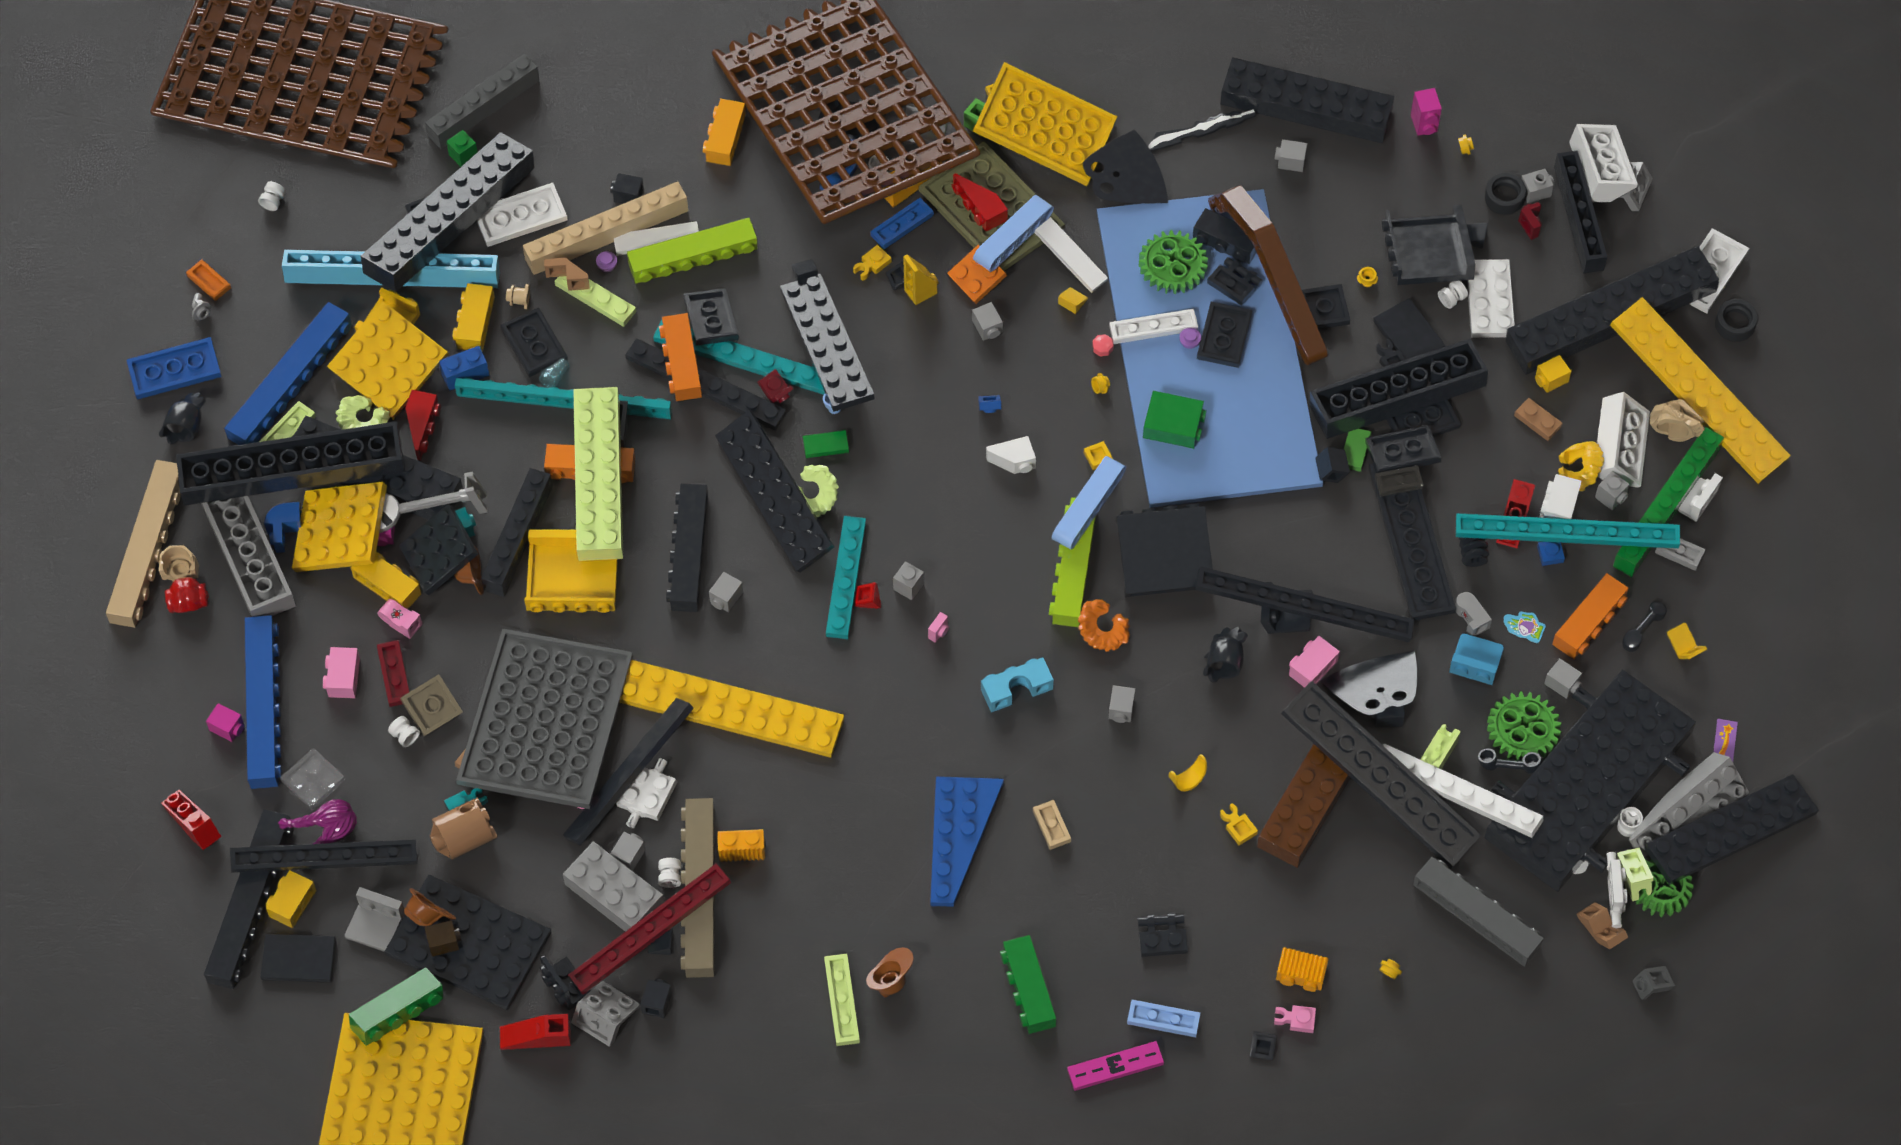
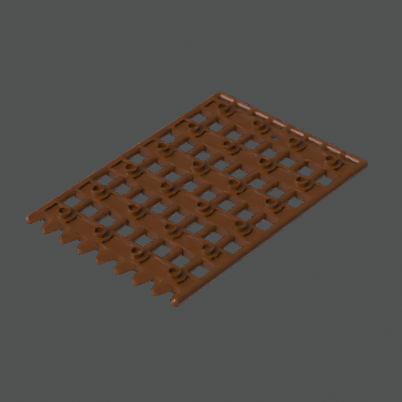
M205 0L195 1L151 107L150 113L152 115L384 167H397V161L387 154L388 152L404 150V144L396 140L394 136L411 133L410 126L400 120L401 118L417 116V110L407 105V102L420 101L424 98L423 93L413 86L414 84H427L430 82L429 75L420 71V68L436 66V59L427 55L426 52L443 48L442 42L432 36L433 34L447 33L449 28L446 25L332 0H293L294 3L291 10L274 6L276 0H209L206 9L202 8ZM232 5L248 9L245 17L228 13ZM316 6L333 9L331 17L314 15ZM270 14L288 17L285 25L268 23ZM355 15L371 17L370 26L352 23ZM198 16H202L200 24L195 25ZM225 22L242 25L238 34L221 30ZM309 23L326 25L324 34L307 31ZM399 23L412 26L409 35L392 32L394 24ZM264 30L280 33L278 42L261 39ZM349 31L366 34L363 43L346 40ZM191 33H196L193 41L189 42ZM218 38L235 42L232 50L216 48L215 45ZM303 39L320 42L318 50L313 51L300 48ZM388 39L406 43L403 51L385 48ZM201 46L205 47L203 51L198 50V48ZM257 47L274 50L271 59L254 56ZM342 48L360 51L357 59L341 57ZM184 50H189L186 58H181ZM211 55L228 58L225 67L208 64ZM296 56L314 59L311 67L294 65ZM382 56L399 59L397 67L391 68L379 65ZM250 64L267 67L265 75L247 73ZM336 64L352 67L353 70L350 77L333 73ZM182 66L179 75H174L177 67ZM204 72L221 75L218 84L201 81ZM290 72L306 75L304 85L288 82L287 79ZM375 73L393 76L390 85L372 82ZM244 80L261 84L258 92L241 90ZM329 81L347 84L344 93L326 90ZM175 83L172 92H167L170 84ZM197 89L214 92L212 100L194 98ZM283 89L300 92L297 102L280 98ZM369 89L386 93L384 101L379 102L366 99ZM237 97L253 100L251 110L235 107L234 104ZM327 98L340 101L337 110L320 107L322 99ZM164 99L168 100L165 109H160ZM190 106L206 108L205 117L188 115ZM276 106L294 109L291 118L273 115ZM362 107L380 110L377 119L360 116ZM230 114L246 117L247 120L244 127L228 124L227 121ZM316 115L334 118L331 126L326 127L313 124ZM274 123L287 126L284 136L267 132L269 124ZM356 123L373 127L371 135L353 133ZM309 132L327 135L324 144L306 141ZM349 141L367 144L364 153L346 150Z
M825 0L822 4L823 13L821 14L806 8L803 13L804 21L802 22L788 16L785 20L786 29L781 30L775 25L769 24L766 29L767 37L765 38L751 32L748 36L749 45L743 46L741 43L732 40L729 45L730 53L725 54L719 49L712 51L714 59L742 102L745 103L746 108L822 224L834 221L980 156L979 148L877 0H841V5L839 6ZM875 13L881 22L870 26L865 17ZM857 21L863 30L851 34L846 25ZM839 29L844 38L833 43L828 33ZM820 37L825 46L814 50L809 41ZM894 40L900 49L888 53L883 44ZM802 45L807 54L796 59L791 49ZM876 48L881 57L870 62L864 52ZM783 53L788 62L777 66L772 57ZM857 56L862 65L851 69L846 60ZM764 61L770 70L759 75L754 65ZM838 64L844 73L833 78L828 68ZM913 67L918 76L907 81L902 71ZM746 69L751 78L740 83L735 73ZM820 72L825 82L814 86L809 76ZM894 75L899 85L889 89L883 79ZM801 80L806 90L795 94L790 85ZM875 83L881 93L870 97L865 87ZM782 88L788 98L777 102L771 93ZM857 92L862 101L851 105L846 95ZM931 94L937 104L926 108L921 98ZM764 97L769 106L758 110L752 101ZM838 99L844 109L832 113L827 104ZM913 103L919 112L907 116L902 107ZM819 108L825 117L813 121L808 112ZM894 111L900 120L888 124L883 115ZM801 116L806 125L795 130L789 120ZM875 119L881 128L870 133L864 123ZM950 122L956 132L945 136L939 126ZM782 124L787 134L776 138L771 128ZM856 127L862 137L851 141L846 131ZM932 130L938 140L926 144L921 134ZM838 136L843 145L832 149L826 140ZM913 138L919 148L907 152L902 143ZM819 144L824 153L813 158L807 148ZM894 147L900 156L889 161L883 151ZM967 150H970L969 152L964 153V154H962V155H960V156L958 155V154H961V153H963V152H965V151H967ZM800 152L805 162L794 166L789 156ZM875 155L881 165L870 169L864 159ZM951 158V160H948V161H946V162L940 164V162L945 161V160ZM856 163L862 173L851 178L845 168ZM932 166V168H930V169H928V170H926V171H924V172H921L922 170L927 169V168H929V167ZM890 170L895 171L893 174L888 173ZM838 172L843 181L832 186L826 176ZM913 175L912 177H910V178L905 179V180L902 181V179H904V178H906V177H908V176ZM818 180L824 190L812 194L807 184ZM894 183V185L883 189L884 187ZM875 191L874 194H871V195H869V196H867V197L864 198L865 195H868V194H870V193H872V192ZM856 200V202H853V203H851V204L845 206V204L850 203V202ZM837 208V210H835V211H833V212H831V213L825 214V213H827V212H829V211L834 210V209Z

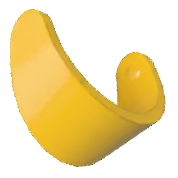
M1200 754L1195 763L1179 775H1176L1174 771H1170L1168 776L1180 791L1192 790L1202 781L1206 774V759Z

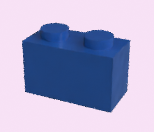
M480 346L439 361L441 374L449 391L455 389L456 378L479 380L490 376L488 365Z

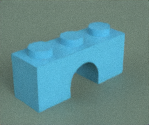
M1042 657L1040 659L1028 660L1025 664L1018 667H1009L1002 673L986 676L981 680V692L990 711L994 712L1012 705L1010 689L1014 686L1022 685L1027 687L1032 697L1053 690L1054 679Z

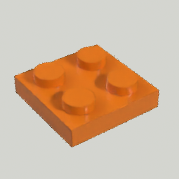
M979 245L947 273L975 304L1007 276L999 266L993 272H990L973 260L976 250L980 247Z

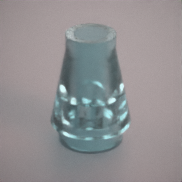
M561 358L556 363L542 370L539 376L541 384L546 388L557 387L570 367L568 362Z

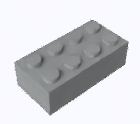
M594 841L563 873L564 882L568 888L624 931H627L664 903L663 894Z

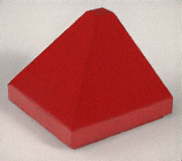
M876 582L856 587L854 606L881 608Z

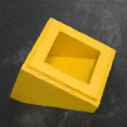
M1070 287L1059 295L1058 304L1076 314L1088 300V297Z

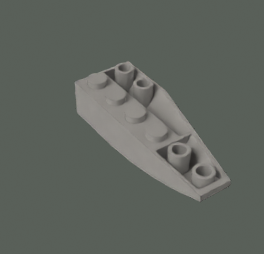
M1713 752L1681 779L1655 805L1632 834L1629 841L1633 848H1640L1645 857L1648 855L1644 849L1647 843L1746 796L1749 791L1731 758Z

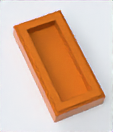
M202 259L186 272L187 277L214 301H217L231 289V285Z

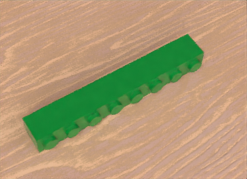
M1704 427L1705 430L1695 440L1638 523L1669 524L1682 502L1720 451L1724 440L1723 436ZM1622 546L1616 554L1613 567L1633 577L1653 547Z

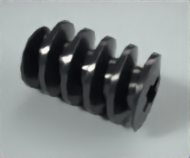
M1459 537L1462 563L1465 566L1478 567L1487 564L1488 560L1486 557L1489 556V551L1486 550L1488 543L1485 542L1487 539Z

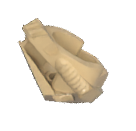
M1682 399L1656 405L1650 413V425L1658 433L1668 435L1669 440L1683 442L1695 436L1699 437L1705 430L1702 425L1704 423L1703 419Z

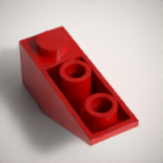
M957 173L953 174L952 189L956 195L961 196L965 208L968 211L971 210L978 226H982L987 232L1008 220V209L996 193Z
M411 390L406 405V413L416 457L420 461L423 453L427 452V440L429 435H432L434 432L435 416L440 414L441 404L438 403L436 394Z
M1516 479L1513 480L1504 516L1527 517L1535 489L1534 484ZM1497 539L1496 543L1513 548H1518L1520 540Z
M180 790L169 795L166 800L161 802L162 806L202 850L222 837L211 818Z
M568 1014L543 1015L500 1026V1050L571 1046Z

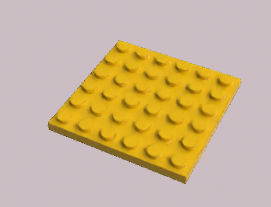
M344 1013L319 1145H463L483 1038V1028L408 1020L398 1029L390 1031L382 1036L380 1040L366 1046L350 1029L348 1015L350 1013Z

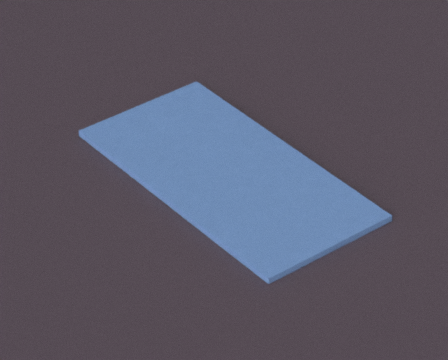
M1264 189L1246 191L1270 219ZM1214 195L1168 200V203H1141L1097 209L1116 321L1194 309L1198 331L1202 337L1211 301L1253 310L1239 368L1198 360L1199 345L1192 349L1185 348L1180 343V334L1120 343L1150 508L1323 487V481H1320L1315 459L1318 455L1295 341L1257 253L1250 264L1241 263L1249 271H1255L1257 276L1263 279V282L1259 287L1253 283L1251 284L1255 287L1254 292L1242 306L1207 283L1208 277L1220 264L1228 268L1224 264L1227 257L1234 261L1236 259L1226 253H1220L1215 248L1203 244L1202 250L1207 251V272H1205L1204 279H1200L1199 285L1193 283V290L1185 287V293L1177 289V293L1174 294L1173 289H1170L1165 294V288L1157 291V285L1155 284L1150 287V280L1144 281V274H1140V267L1138 266L1140 260L1139 253L1142 252L1143 245L1147 246V239L1153 241L1154 234L1160 238L1162 231L1169 235L1170 230L1173 231L1174 235H1177L1180 230L1183 237L1189 233V239H1193V227L1205 208L1211 210L1208 198ZM1228 212L1220 214L1234 221ZM1236 273V275L1239 276L1240 278H1242V279L1244 278V277L1241 276L1240 274ZM1153 391L1204 401L1203 409L1207 410L1204 423L1200 422L1199 428H1202L1200 441L1195 442L1194 449L1143 438V427Z

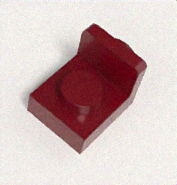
M1539 202L1524 206L1521 209L1518 220L1531 240L1539 236L1541 221L1538 217L1541 209Z
M776 369L757 381L771 403L777 400L779 403L790 397L789 392L793 390L792 386H787Z

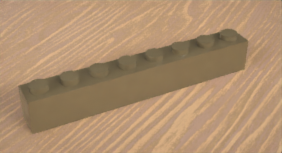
M713 798L686 799L685 807H681V820L685 821V828H681V841L685 842V849H681V863H685V870H681V884H685V886L714 865ZM713 896L681 921V927H685V934H681V948H685V956H681V970H685L686 978L714 977Z

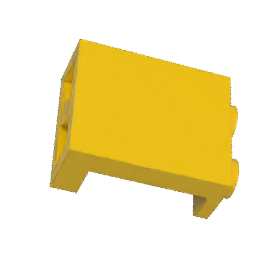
M381 287L379 290L380 298L367 318L384 301L414 325L420 316L417 302L412 298H404L398 295L397 292ZM359 320L355 325V331H357L364 322Z

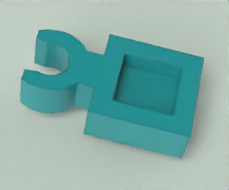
M474 788L469 795L464 790L444 800L445 805L450 811L477 798L476 796L482 793V789ZM486 796L478 798L482 806L488 802Z

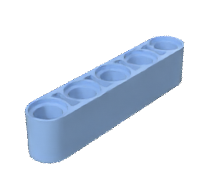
M1034 195L976 250L973 260L988 271L993 272L1035 232V229L1049 219L1054 207L1039 196Z
M1108 456L1104 457L1055 528L1052 540L1071 550L1075 547L1123 477L1126 470L1125 465Z

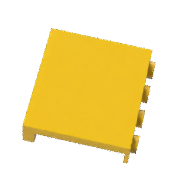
M576 530L528 531L529 559L527 593L524 599L526 611H554L558 613L564 611H576L579 613L587 611H598L601 613L615 611L618 559L579 561Z

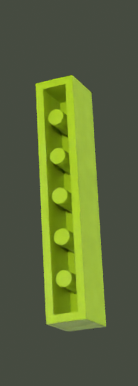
M745 218L627 251L628 264L635 284L648 282L651 279L661 276L666 277L678 271H687L696 266L709 265L717 260L730 259L742 253H751L753 250L758 249L757 237L750 218Z
M1071 497L1070 505L1065 506V513L1076 498ZM1096 516L1072 550L1061 544L1059 545L1058 557H1062L1061 563L1056 564L1055 576H1059L1058 583H1053L1052 596L1056 597L1055 602H1050L1049 615L1053 616L1052 624L1079 627L1078 618L1082 610Z

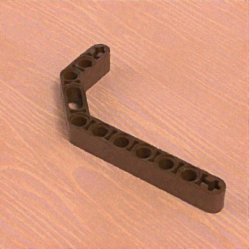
M1241 185L1209 197L1210 209L1218 214L1228 212L1252 241L1303 362L1306 365H1310L1328 356L1327 349L1273 223Z

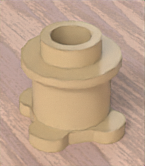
M526 284L525 288L515 287V285H512L511 289L507 288L506 301L510 302V306L519 304L524 305V309H528L530 285Z

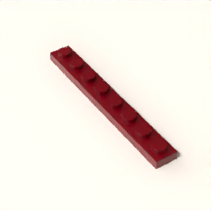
M714 864L568 974L569 979L584 995L731 884L730 879L717 864Z

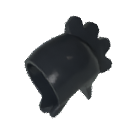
M190 393L185 399L182 398L171 405L164 419L162 429L159 432L161 438L166 436L168 444L173 445L178 441L189 442L197 435L201 423L200 408L206 402L203 395L200 393ZM167 424H176L184 428L180 433H174L168 429Z
M1226 627L1222 630L1221 634L1213 636L1209 651L1204 655V658H1208L1203 675L1208 676L1210 682L1214 683L1220 678L1230 679L1239 675L1244 661L1242 644L1248 637V634L1239 627H1235L1232 630ZM1216 662L1223 663L1220 670H1214L1210 665Z

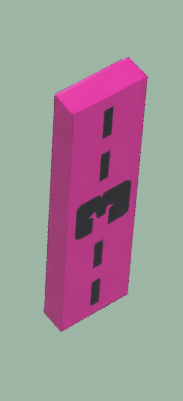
M1157 1041L1069 1066L1067 1071L1073 1089L1076 1091L1162 1066L1164 1061Z

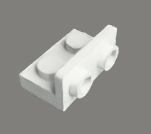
M1715 473L1711 480L1699 478L1680 505L1678 511L1697 522L1718 492L1723 477Z

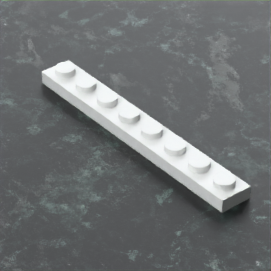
M1387 744L1383 745L1437 795L1531 838L1544 821L1543 816Z

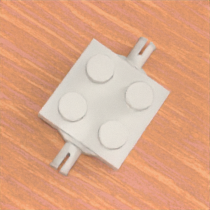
M659 758L654 769L644 768L616 802L617 807L626 809L631 813L626 822L628 827L635 828L640 817L659 820L677 784L675 778L662 773L667 764L666 760Z
M1609 852L1606 855L1608 861L1607 880L1612 927L1621 928V914L1625 912V903H1627V890L1624 889L1625 868H1621L1620 859L1616 860V853Z

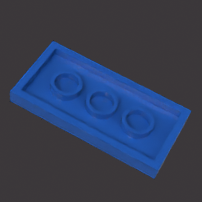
M211 337L126 360L137 400L222 377Z

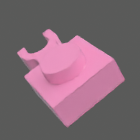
M1293 1005L1291 1012L1285 1008L1276 1007L1275 1013L1282 1014L1284 1017L1282 1019L1275 1018L1274 1025L1288 1023L1292 1031L1313 1033L1316 1008Z

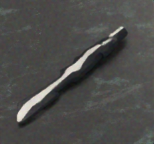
M1253 109L1245 112L1232 111L1229 114H1219L1216 117L1211 116L1206 121H1196L1193 127L1156 132L1148 147L1152 152L1182 143L1181 139L1195 136L1199 138L1214 133L1221 128L1226 127L1228 129L1243 123L1247 119L1254 118L1255 112Z

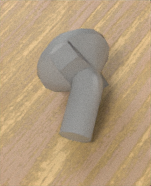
M200 293L194 295L192 302V317L197 321L207 318L211 310V305L208 302L202 301L203 296Z

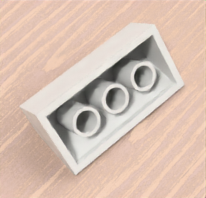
M1577 124L1569 143L1572 151L1578 150L1592 202H1611L1635 189L1638 183L1616 125Z
M1625 392L1604 397L1602 400L1597 444H1599L1603 452L1604 462L1603 466L1600 467L1601 472L1598 473V477L1604 480L1613 471L1629 483L1630 487L1638 488L1641 487L1650 411Z

